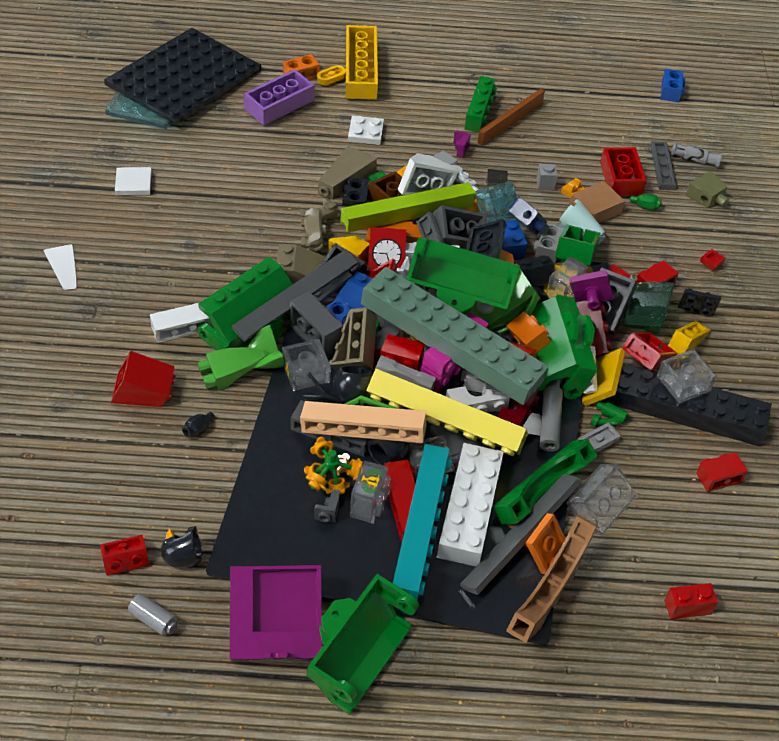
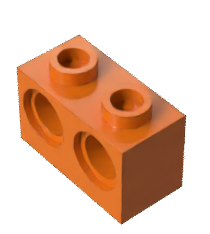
M312 54L283 61V74L295 69L306 79H315L320 71V64Z

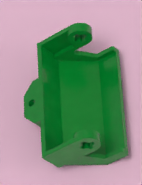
M419 237L406 280L438 289L437 298L461 313L473 307L475 300L507 310L520 266ZM452 300H456L457 304H453Z
M268 256L198 303L199 309L210 318L214 327L212 328L207 323L199 326L197 330L200 337L215 350L246 347L249 345L255 335L244 342L234 332L232 325L293 285L283 267ZM290 311L270 324L275 341L282 337V320L290 315Z
M557 295L537 304L531 314L537 319L539 326L544 325L548 330L549 334L547 336L551 341L536 354L537 360L549 366L545 379L538 388L539 391H543L549 381L568 377L562 387L563 393L566 398L575 399L582 395L598 371L590 348L593 343L595 328L591 316L579 314L574 297Z
M376 574L357 601L351 598L334 600L321 618L322 624L319 628L322 645L324 646L307 668L306 677L316 683L332 704L351 715L411 629L412 625L399 617L393 606L408 615H413L419 608L418 601L412 595L379 574Z

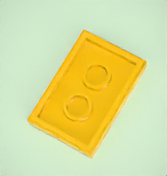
M622 348L596 358L598 388L596 393H583L582 403L585 406L616 395L625 351Z

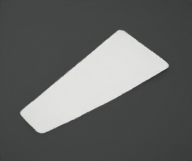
M72 244L45 249L44 253L64 290L76 289V271Z

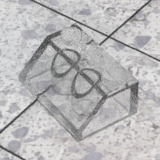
M600 464L566 503L575 518L580 515L597 524L598 527L595 532L603 535L636 495L618 464Z

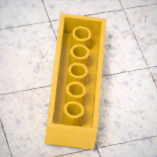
M346 25L345 98L377 99V26Z

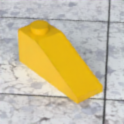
M694 321L677 329L668 346L678 353L676 357H685L694 350L711 330Z

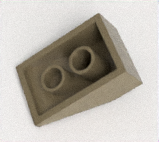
M278 244L276 262L283 267L292 284H295L316 270L325 256L299 245Z

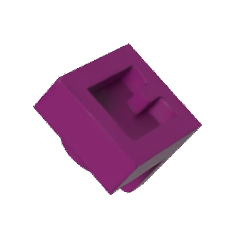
M459 130L454 132L453 143L456 145L457 157L463 158L470 147L471 134Z

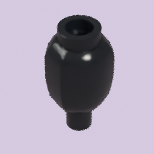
M209 412L206 415L196 414L185 422L182 428L183 434L188 438L198 437L207 430L210 421L215 418V415Z

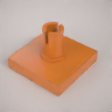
M549 513L545 515L524 545V547L529 549L541 574L547 572L566 539L554 514Z

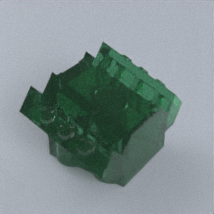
M656 281L652 283H636L637 288L630 301L624 325L633 329L639 328L651 334H660L674 283H667L666 281L661 283Z

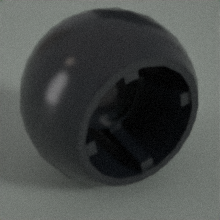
M358 366L339 368L333 379V389L336 396L344 400V403L359 396L371 398V394L366 390L373 376L372 371Z

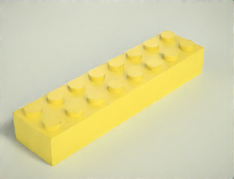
M375 369L366 390L371 394L370 397L373 400L384 404L387 401L389 402L388 405L399 409L426 411V420L436 426H439L440 423L444 424V428H447V430L458 434V431H461L466 438L476 441L477 438L481 439L484 445L493 449L498 446L503 453L510 456L520 454L528 435L526 428L379 369Z

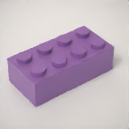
M294 69L245 92L244 109L262 125H266L315 100V85Z

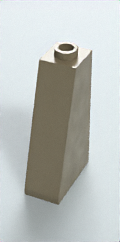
M347 146L318 180V194L331 199L336 198L344 192V185L348 184L349 177L365 179L377 170V157Z

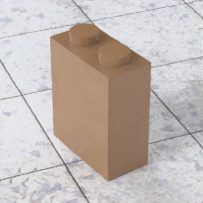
M605 181L572 194L570 205L575 206L577 203L574 201L579 199L598 223L621 214L625 200Z

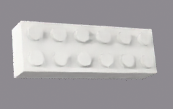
M463 443L439 542L437 558L471 566H477L480 563L503 451Z

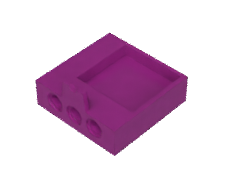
M321 565L230 566L229 659H314L322 648L319 631L322 624Z

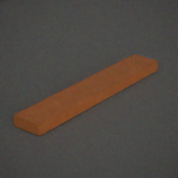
M543 89L537 90L479 130L478 144L484 145L543 104L545 91Z

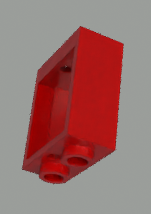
M650 332L631 333L622 347L624 351L650 370L666 369L664 366H669L670 364L667 363L673 362V358H676L678 355L675 350Z

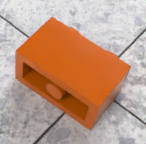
M522 312L506 325L512 336L521 345L536 349L537 353L551 342L547 336L549 334L548 330L544 325L539 326V322L533 315L529 316Z

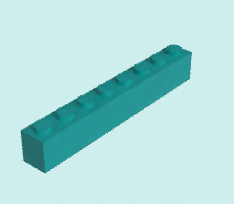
M428 444L424 446L393 580L394 585L412 595L416 600H418L419 595L424 593L425 582H422V577L428 574L429 563H426V558H431L433 545L430 544V540L435 539L437 526H434V521H439L441 509L437 507L438 503H443L445 491H441L442 486L446 487L448 474H445V470H450L452 460L451 457H448L449 448Z

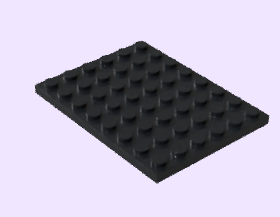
M190 28L104 79V84L170 123L177 125L261 71V64L198 30Z

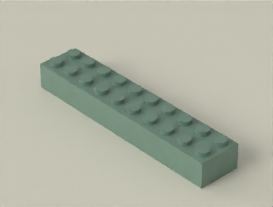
M385 267L363 288L362 305L427 346H432L450 357L451 361L521 405H524L543 383L549 366L414 283L406 280L391 269Z

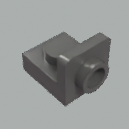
M332 489L331 496L326 497L325 506L315 505L316 520L336 522L340 506V490Z

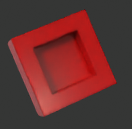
M711 249L701 256L700 262L714 271L725 262L726 258Z

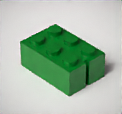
M567 224L559 237L555 257L563 262L573 261L579 266H590L595 256L601 233L585 229L583 241H579L582 228Z

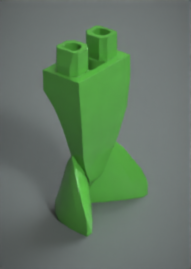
M270 325L258 331L248 348L239 347L216 350L207 353L206 360L197 362L201 375L208 372L212 373L202 376L206 389L217 386L218 391L228 388L234 381L252 369L282 368L284 366L283 355L278 351Z

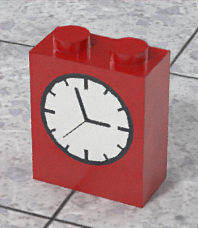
M370 228L368 271L376 269L393 258L396 260L397 268H401L405 260L407 229Z

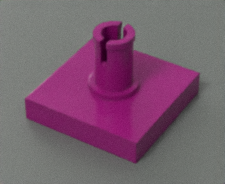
M607 270L569 277L575 301H587L589 309H597L600 306L599 300L602 302L614 299Z

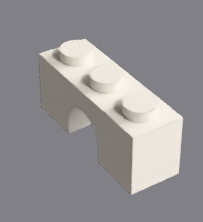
M486 382L483 385L482 396L469 394L466 386L448 389L446 392V397L486 413L501 411L502 407L508 409L510 400L509 396L499 390L486 389Z

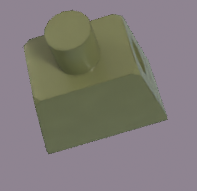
M711 170L689 183L686 196L707 208L716 203L725 207L729 202V198L725 196L727 185Z

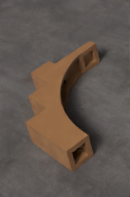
M580 515L576 517L564 543L547 572L526 602L515 612L506 632L526 643L541 629L549 611L558 603L566 585L574 578L582 562L581 559L598 527L597 524Z

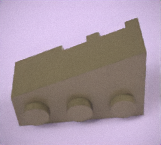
M364 307L349 310L341 330L343 334L339 343H336L335 346L336 352L333 360H330L328 364L336 372L344 366H358L373 370L377 316L370 309Z

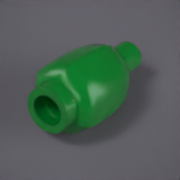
M640 194L639 196L631 195L630 202L636 203L642 209L656 210V208L660 209L662 199L653 194Z

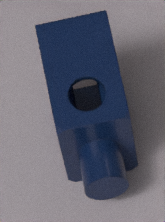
M519 196L507 209L520 224L533 234L537 235L539 232L541 234L547 232L549 228L547 221Z

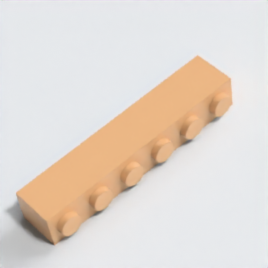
M305 401L300 416L302 433L423 443L426 430V411Z

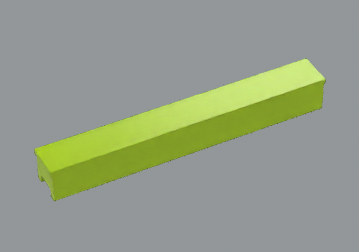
M467 182L341 208L340 222L345 224L346 232L350 233L420 218L428 212L433 213L441 205L458 209L473 206L476 192L470 183Z

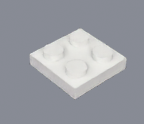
M352 116L348 142L380 145L384 119Z

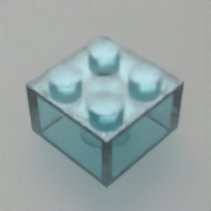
M512 180L475 191L480 213L486 214L487 223L513 216L507 210L517 199Z

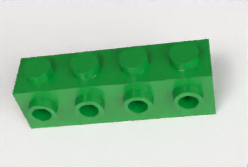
M480 76L466 114L464 130L479 133L483 124H486L487 115H489L490 106L493 103L497 90L495 79Z

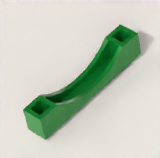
M589 439L573 440L492 506L502 524H517L531 512L536 501L563 474L570 475L595 459L597 454Z

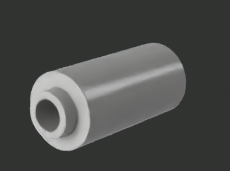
M141 593L136 595L128 606V613L162 636L172 634L177 627L176 616Z

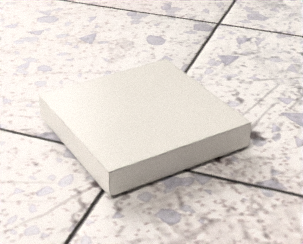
M151 167L117 168L115 195H150Z

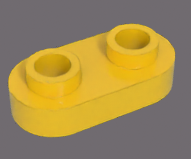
M336 65L319 71L317 73V82L327 86L345 78L346 69L343 66Z

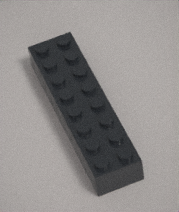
M626 363L622 364L616 395L611 396L609 399V403L620 408L761 447L767 434L772 403Z

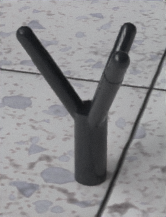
M310 372L307 373V376L320 390L322 395L305 394L303 395L306 398L304 401L325 400L341 404L342 399L327 393Z

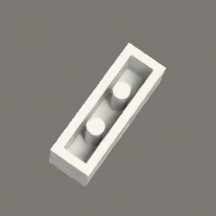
M198 303L150 314L151 327L157 343L197 334L198 327L204 323L212 327L210 318L199 309Z

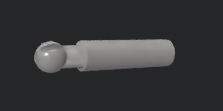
M563 378L549 381L543 391L540 448L547 452H554L560 447L563 396L560 383L563 381Z

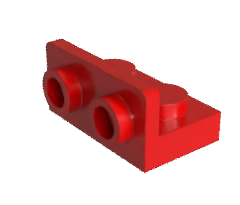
M143 535L100 544L107 576L149 566Z

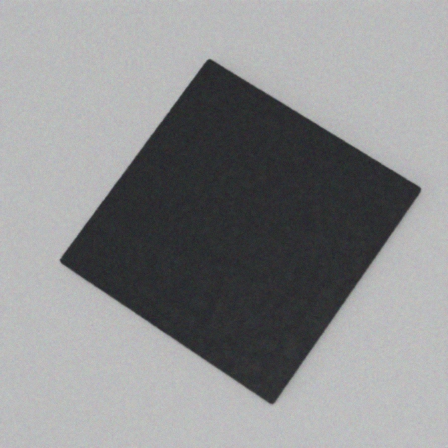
M289 322L280 352L283 355V359L285 358L287 363L285 361L284 363L288 364V371L291 377L289 379L285 366L274 368L206 568V574L230 580V566L321 565V599L334 602V600L351 598L357 601L376 574L393 583L402 543L383 476L384 467H381L374 461L368 450L363 457L333 446L332 450L336 451L337 456L344 453L350 456L349 463L352 459L357 460L358 458L360 461H363L364 472L360 477L358 476L356 481L347 475L346 472L338 476L344 478L345 482H348L350 486L345 489V493L340 495V506L335 523L322 522L315 519V505L325 506L326 497H330L331 493L328 494L323 489L319 491L311 489L308 485L310 481L306 479L307 474L304 472V468L312 466L313 463H320L322 465L325 462V458H319L317 454L310 452V448L315 445L317 439L291 430V416L300 401L306 399L303 395H322L320 390L307 376V373L310 372L327 393L336 395L333 389V379L336 371L328 366L329 361L333 360L334 356L323 361L290 327ZM378 361L373 364V370H371L373 374ZM464 368L461 369L459 387L464 386V381H461L462 371L466 370ZM568 377L563 378V381L560 383L561 389ZM448 384L442 387L441 392L437 393L446 396ZM467 390L473 396H482L481 392ZM538 391L539 403L536 408L532 407L531 410L542 417L543 391ZM563 393L560 447L554 452L542 450L540 448V436L528 434L519 455L514 454V456L503 453L492 506L569 443L577 440L583 393L575 399H568ZM325 400L314 401V402L332 403V402H328V401H325ZM508 405V409H511V410H515V409H516V408H514V407ZM500 411L489 412L488 414L497 417ZM427 420L423 443L412 442L411 448L402 458V460H409L410 467H414V469L420 467L422 457L418 455L419 458L414 456L416 459L413 456L411 458L410 451H417L415 449H418L419 452L423 453L419 448L424 450L425 444L432 445L436 443L430 430L434 424L429 423ZM495 447L494 450H499V451H501V448H500V447ZM460 457L453 458L451 460L452 470H447L448 472L445 470V474H448L446 487L442 486L441 491H445L443 503H438L437 507L441 509L439 521H434L437 531L435 539L430 540L433 550L431 558H426V563H429L427 576L422 577V582H425L423 595L418 596L419 608L413 615H408L395 606L393 608L397 615L520 640L506 632L515 612L526 602L545 575L541 574L528 548L523 546L478 595L463 590L460 585L476 566L437 558L439 542ZM374 469H378L382 473L378 474L380 475L378 487H375L377 490L374 491L375 493L372 492L371 494L369 492L368 494V491L364 492L362 486H367L369 489L367 481L360 482L363 474L367 478L375 474L372 472H377ZM418 469L415 470V484L419 472ZM328 470L325 474L326 488H329L328 482L333 479L332 471ZM569 497L553 513L563 534ZM493 507L490 512L480 562L511 530L506 524L500 522ZM554 607L549 611L541 629L528 642L541 645L549 643Z

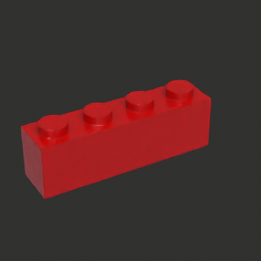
M409 460L384 463L383 472L401 543L416 485L414 481L415 470L414 467H410Z

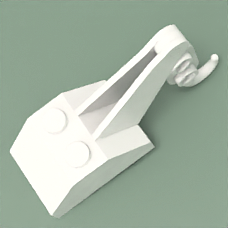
M419 153L410 158L398 187L402 195H408L452 186L456 180L460 184L469 182L476 192V197L485 200L492 198L490 193L484 194L478 189L477 182L470 179L469 174L462 171V167L455 164L450 165L433 156Z

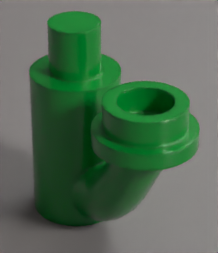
M599 401L596 408L601 410V414L609 417V419L601 418V414H594L590 424L594 428L608 422L611 426L623 424L629 412L609 402L604 404Z

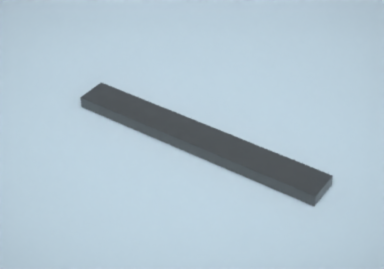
M345 249L232 325V329L244 342L257 334L260 329L272 324L288 313L291 300L308 291L314 295L355 267L358 261Z
M563 474L532 507L531 512L518 522L460 583L462 589L478 595L525 545L547 513L553 514L581 484L579 477Z

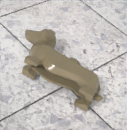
M329 198L325 199L323 207H313L308 211L300 209L302 227L305 226V232L308 240L305 237L301 238V245L303 248L316 253L322 250L324 246L323 235H327L326 225H323V222L325 220H334L338 214L336 203L331 202Z

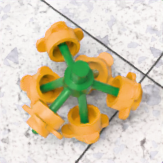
M319 437L315 445L310 448V452L317 454L319 458H325V462L322 465L320 463H313L312 466L304 468V472L307 474L306 479L310 481L308 485L313 490L319 491L323 489L328 494L332 492V489L340 490V495H342L350 484L345 482L344 478L338 476L346 472L347 475L356 481L358 476L360 477L364 472L363 461H360L358 458L357 460L352 459L349 463L350 456L347 453L337 456L336 451L332 450L333 442L326 441L324 437ZM329 470L333 473V479L328 482L329 488H326L325 474Z

